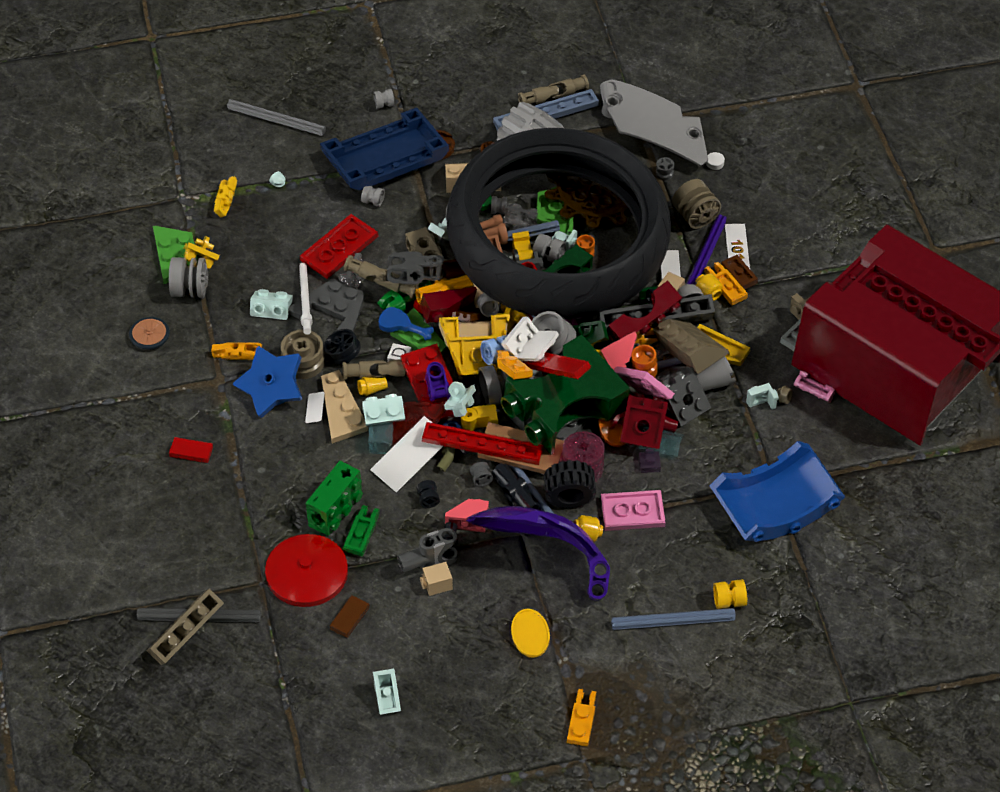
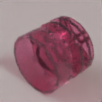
M591 432L573 433L564 441L562 461L578 460L587 463V465L594 469L596 482L604 471V443L600 437Z

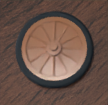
M146 317L136 321L129 331L131 342L136 347L147 350L162 346L170 335L167 323L156 317Z

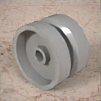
M546 311L538 314L532 320L538 331H557L559 334L556 342L548 348L546 353L562 356L563 345L576 338V331L573 326L556 312Z

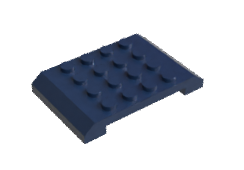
M414 108L401 113L402 119L355 137L341 142L337 138L320 143V149L350 188L362 190L366 186H374L442 160L449 152V145L420 110Z

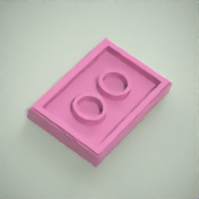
M616 366L614 370L623 381L641 394L665 399H672L675 394L648 372Z
M661 490L601 494L605 531L665 527L666 522Z

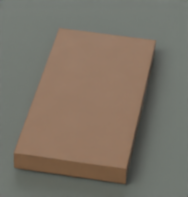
M491 422L487 424L485 434L530 442L523 430ZM556 439L552 455L543 447L539 465L478 453V458L502 464L506 463L510 466L544 474L549 467H552L551 465L559 463L565 441Z

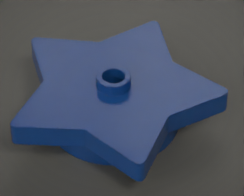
M257 346L251 369L234 381L233 385L252 396L257 415L262 418L276 405L288 401L302 400L296 383V374L302 357L299 354L276 357L260 346Z

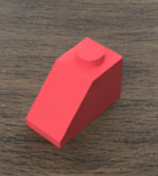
M635 331L600 349L603 358L613 370L616 366L627 367L625 363L630 360L637 337Z
M468 499L445 513V524L451 522V529L453 523H456L457 529L485 532L486 528L473 525L466 520H468L467 517L475 513L488 510L489 501L481 499Z

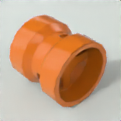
M590 235L579 236L576 240V245L594 257L595 239Z

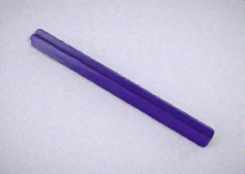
M719 214L716 217L686 284L695 285L696 279L703 274L704 268L726 223V216Z

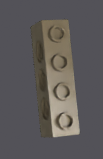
M426 227L405 234L406 247L409 252L416 251L420 252L423 256L439 255L443 257L440 246H436L433 234L429 233Z
M210 589L205 590L146 651L160 665L165 664L224 602Z

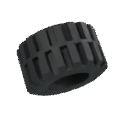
M578 460L561 461L551 465L552 467H549L544 473L546 500L553 506L564 509L577 508L589 504L595 498L594 469L585 462Z

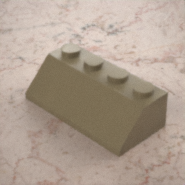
M667 319L653 328L660 346L686 366H692L697 374L729 354L728 349L691 323Z

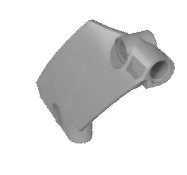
M613 79L601 83L602 114L607 118H612L619 133L653 143L700 167L708 162L699 117L682 116L679 105L631 84Z

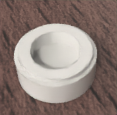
M710 153L706 165L710 169L719 170L724 166L725 158L720 153Z

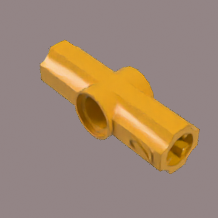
M467 275L450 280L444 277L441 280L434 281L432 285L415 289V296L420 305L423 293L473 287V283Z

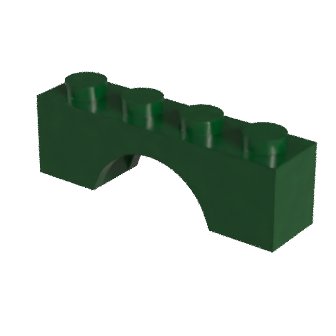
M575 245L543 271L553 273L587 272L593 267V256L578 245Z

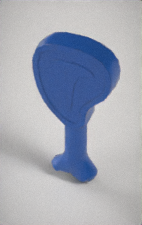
M386 308L379 317V328L384 332L411 331L423 336L426 341L432 338L433 327L422 328L412 324L408 315L398 308Z

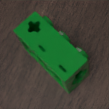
M342 461L336 464L306 502L309 527L328 537L333 530L336 531L338 529L340 521L344 516L349 515L355 502H359L362 498L360 470Z

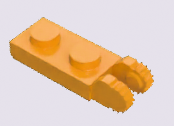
M714 263V269L717 274L709 266L704 268L705 275L713 274L722 283V295L731 306L748 298L745 289L721 263Z
M578 689L576 703L573 706L567 743L588 747L595 714L596 691L590 693L589 705L581 704L584 697L583 689Z

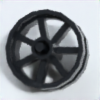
M340 329L333 332L324 343V351L335 364L351 361L358 355L361 349L360 341L350 329Z

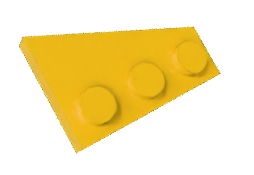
M699 324L697 327L728 349L729 354L725 357L729 364L741 366L750 353V347L702 324Z

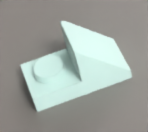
M394 668L373 672L379 714L401 711Z

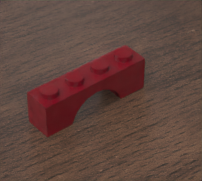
M667 280L653 291L651 295L653 308L648 315L641 318H632L623 314L608 325L607 332L614 341L634 331L637 336L640 334L645 335L651 330V325L655 322L659 324L666 318L665 315L671 311L673 313L681 306L682 296Z

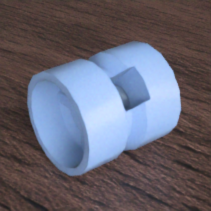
M508 335L481 342V356L487 365L497 364V350H505L501 343Z

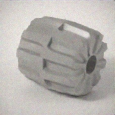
M519 102L518 107L513 106L510 109V114L503 118L502 127H499L497 131V141L522 131L564 127L545 111L529 103Z

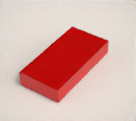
M174 437L169 456L208 463L213 450V443Z

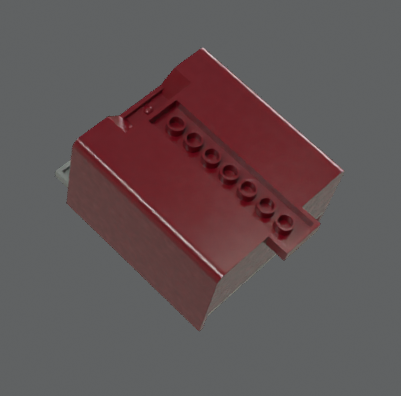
M886 224L868 241L860 256L833 282L823 284L806 301L801 319L781 337L780 343L794 351L792 366L800 371L809 373L808 376L824 386L826 384L834 388L835 393L921 446L927 428L993 360L1000 363V291Z

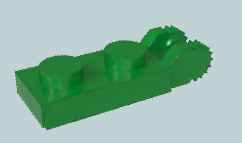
M363 505L343 546L344 552L359 556L364 555L379 517V509L375 508L371 517L367 518L365 516L368 512V506Z

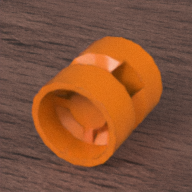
M644 344L635 347L631 354L632 369L648 372L655 378L658 373L655 349L650 345Z

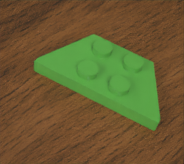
M547 190L538 192L536 224L557 220L560 225L559 231L570 235L573 231V218L564 221L559 215L564 205L557 202H547L544 197V193Z
M153 226L163 282L166 284L169 282L171 258L184 257L185 249L183 247L188 242L194 244L192 232Z

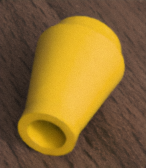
M362 377L357 382L359 394L365 396L388 387L385 377Z

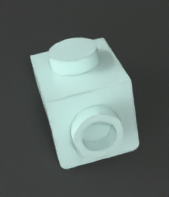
M767 383L749 389L746 402L749 407L768 402L771 409H775L779 397L777 391L772 389L770 384Z

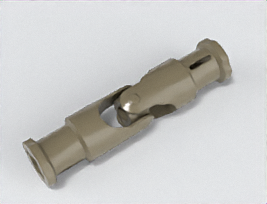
M583 74L576 79L569 78L550 84L547 87L532 89V91L527 93H518L519 102L540 104L548 100V98L556 99L574 94L578 90H588L589 82L586 75ZM556 85L562 87L563 94L559 95V88Z
M352 255L348 256L345 261L344 271L349 270L358 274L363 279L375 282L397 293L402 292L410 295L412 299L415 297V289L419 288V284H400L386 281V269L379 268L367 261H359L353 258ZM391 272V275L394 278H398L401 276Z
M401 359L388 361L387 363L383 360L359 361L353 364L342 362L343 379H347V377L380 378L387 376L386 374L402 377L406 374ZM377 364L376 370L378 374L370 373L369 370L372 365Z

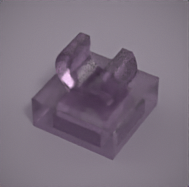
M646 449L645 452H639L641 473L661 472L659 451L654 452V449Z

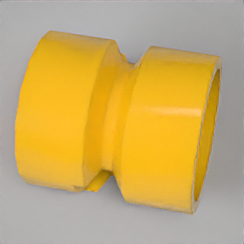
M743 579L732 580L730 584L726 581L713 584L714 601L717 609H726L730 605L734 607L747 606V590Z

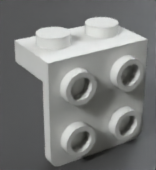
M522 317L501 345L509 352L510 356H515L520 361H539L544 357V353L556 342L559 334L557 331H538L529 317Z

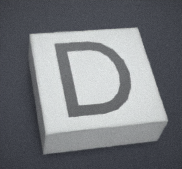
M393 343L387 360L400 359L402 354L412 352L411 347Z

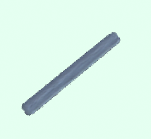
M733 608L625 616L613 617L611 624L612 629L617 630L733 621L736 614Z

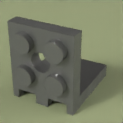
M670 366L655 376L659 382L675 393L672 399H665V401L668 402L667 406L674 420L678 421L679 427L711 408L692 366ZM686 394L689 396L690 399L687 405H685L683 402V398Z

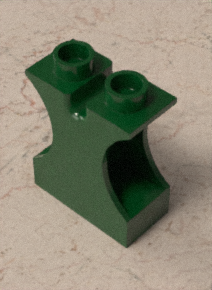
M583 335L564 344L562 349V356L585 360L591 365V368L579 379L551 373L536 379L514 380L510 376L506 378L504 396L501 398L503 410L510 418L518 416L522 422L532 418V422L524 426L525 434L534 446L542 444L550 455L554 453L558 433L567 424L584 418H595L608 422L618 414L626 411L630 388Z

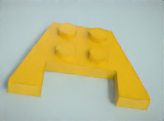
M510 314L491 315L492 335L459 337L458 317L439 318L458 375L478 374L480 367L488 366L481 356V342L506 335L507 331L505 328L507 321L510 319ZM498 363L493 364V367L495 368L496 372L498 369Z

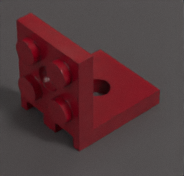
M633 393V396L629 395L620 442L659 449L668 402H664V398L660 397L644 398L645 395ZM642 420L647 421L649 424V429L645 432H641L637 427L638 423Z

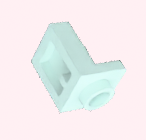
M446 218L438 226L433 223L429 225L428 229L449 241Z
M573 229L570 235L557 231L553 235L552 240L556 238L565 241L566 252L576 245L577 230Z

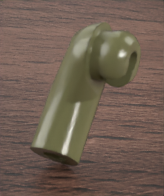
M444 446L442 449L444 456L437 467L445 472L452 463L456 450L455 448Z

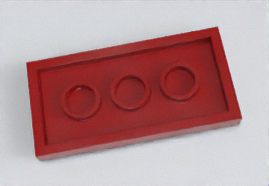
M350 214L302 253L300 261L306 263L307 266L328 279L345 265L348 256L352 255L355 257L378 238V231Z
M433 344L402 354L400 356L401 362L424 416L432 423L453 418L452 410H446L444 407L448 400L446 397L435 399L434 402H431L428 395L425 374L430 363H441L444 367L449 386L453 382L438 345ZM436 371L430 372V374L433 376L439 375V373Z

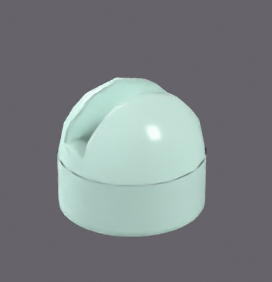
M278 171L270 177L269 181L273 186L280 188L285 185L286 179Z

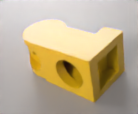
M529 231L512 233V248L517 250L519 260L533 259L534 255L531 248Z
M496 404L466 408V415L461 416V425L465 430L473 431L477 428L487 427L488 422L498 424Z

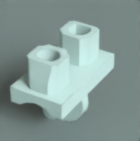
M452 382L448 389L451 396L444 404L446 410H452L454 417L465 416L467 413L466 407H470L474 403L472 395L476 391L475 386L471 385L469 388H465L460 382Z

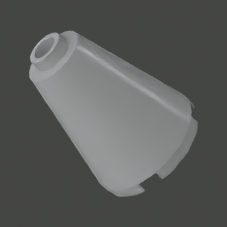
M725 356L701 373H695L703 391L736 383L735 377L731 379L730 373L733 371Z

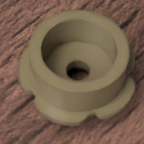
M786 385L777 390L779 403L788 404L792 398L793 391Z

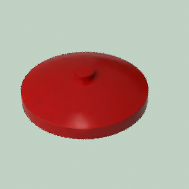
M315 534L293 536L279 543L270 553L265 566L266 581L272 593L287 604L298 607L321 605L334 598L344 587L348 576L347 559L343 550L334 541L324 536Z

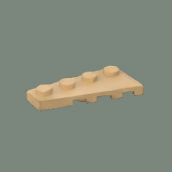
M337 370L322 375L321 381L323 392L325 393L324 399L332 444L367 432L368 426H366L365 419L340 371Z

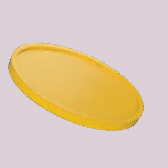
M523 609L515 615L511 625V634L516 648L527 657L535 658L541 656L547 650L550 641V632L546 620L539 612L533 609Z

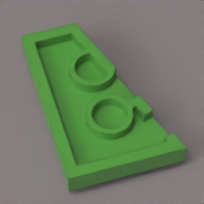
M415 308L407 314L412 324L422 328L431 327ZM398 330L390 332L392 337L414 350L437 344L442 355L447 351L446 344L435 331L431 334V340L427 341L423 336L411 331L404 332Z

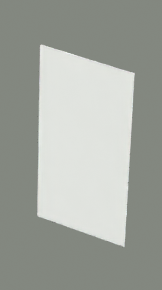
M425 416L370 469L395 492L410 480L443 447L422 442L426 422L432 423Z

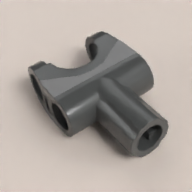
M444 528L422 536L419 541V548L397 555L402 572H407L420 566L422 569L446 562L448 566L453 564L458 557L457 550L452 547L457 542L456 532L452 529ZM449 534L453 536V539L445 540L442 537ZM446 552L454 554L452 558H445L443 555Z

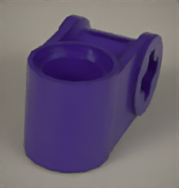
M432 362L428 365L425 374L429 399L431 402L439 398L446 397L449 399L451 395L448 390L449 383L446 379L444 367L439 362ZM436 371L439 373V375L433 376L430 374V372Z

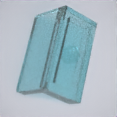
M644 427L642 432L647 431L649 427ZM663 430L659 449L639 446V449L678 457L681 440L684 435Z

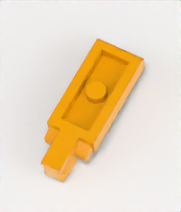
M497 350L498 368L514 380L533 377V370L515 356H510L506 350Z

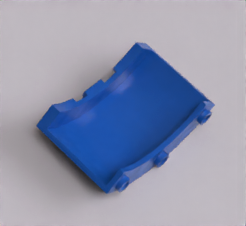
M797 441L778 456V461L770 466L766 463L752 469L751 473L743 475L741 472H722L709 485L745 540L759 542L778 538L789 533H797L801 528L814 522L830 510L837 508L845 498L809 444Z

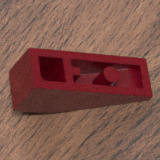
M470 287L423 293L419 307L426 323L439 322V318L451 317L453 312L461 311L473 303L477 288Z

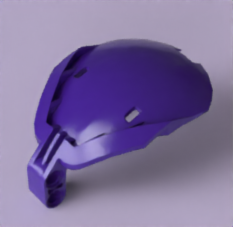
M522 506L496 507L467 517V522L479 527L502 532L554 537L572 544L587 557L589 566L588 596L594 601H600L605 597L608 590L610 566L591 537L567 518ZM597 565L605 567L606 573L600 576L595 573ZM593 586H600L603 589V594L595 596L592 593Z

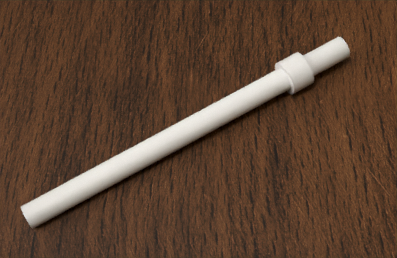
M301 263L299 265L302 301L301 324L304 334L308 335L311 333L313 321L309 306L306 263Z

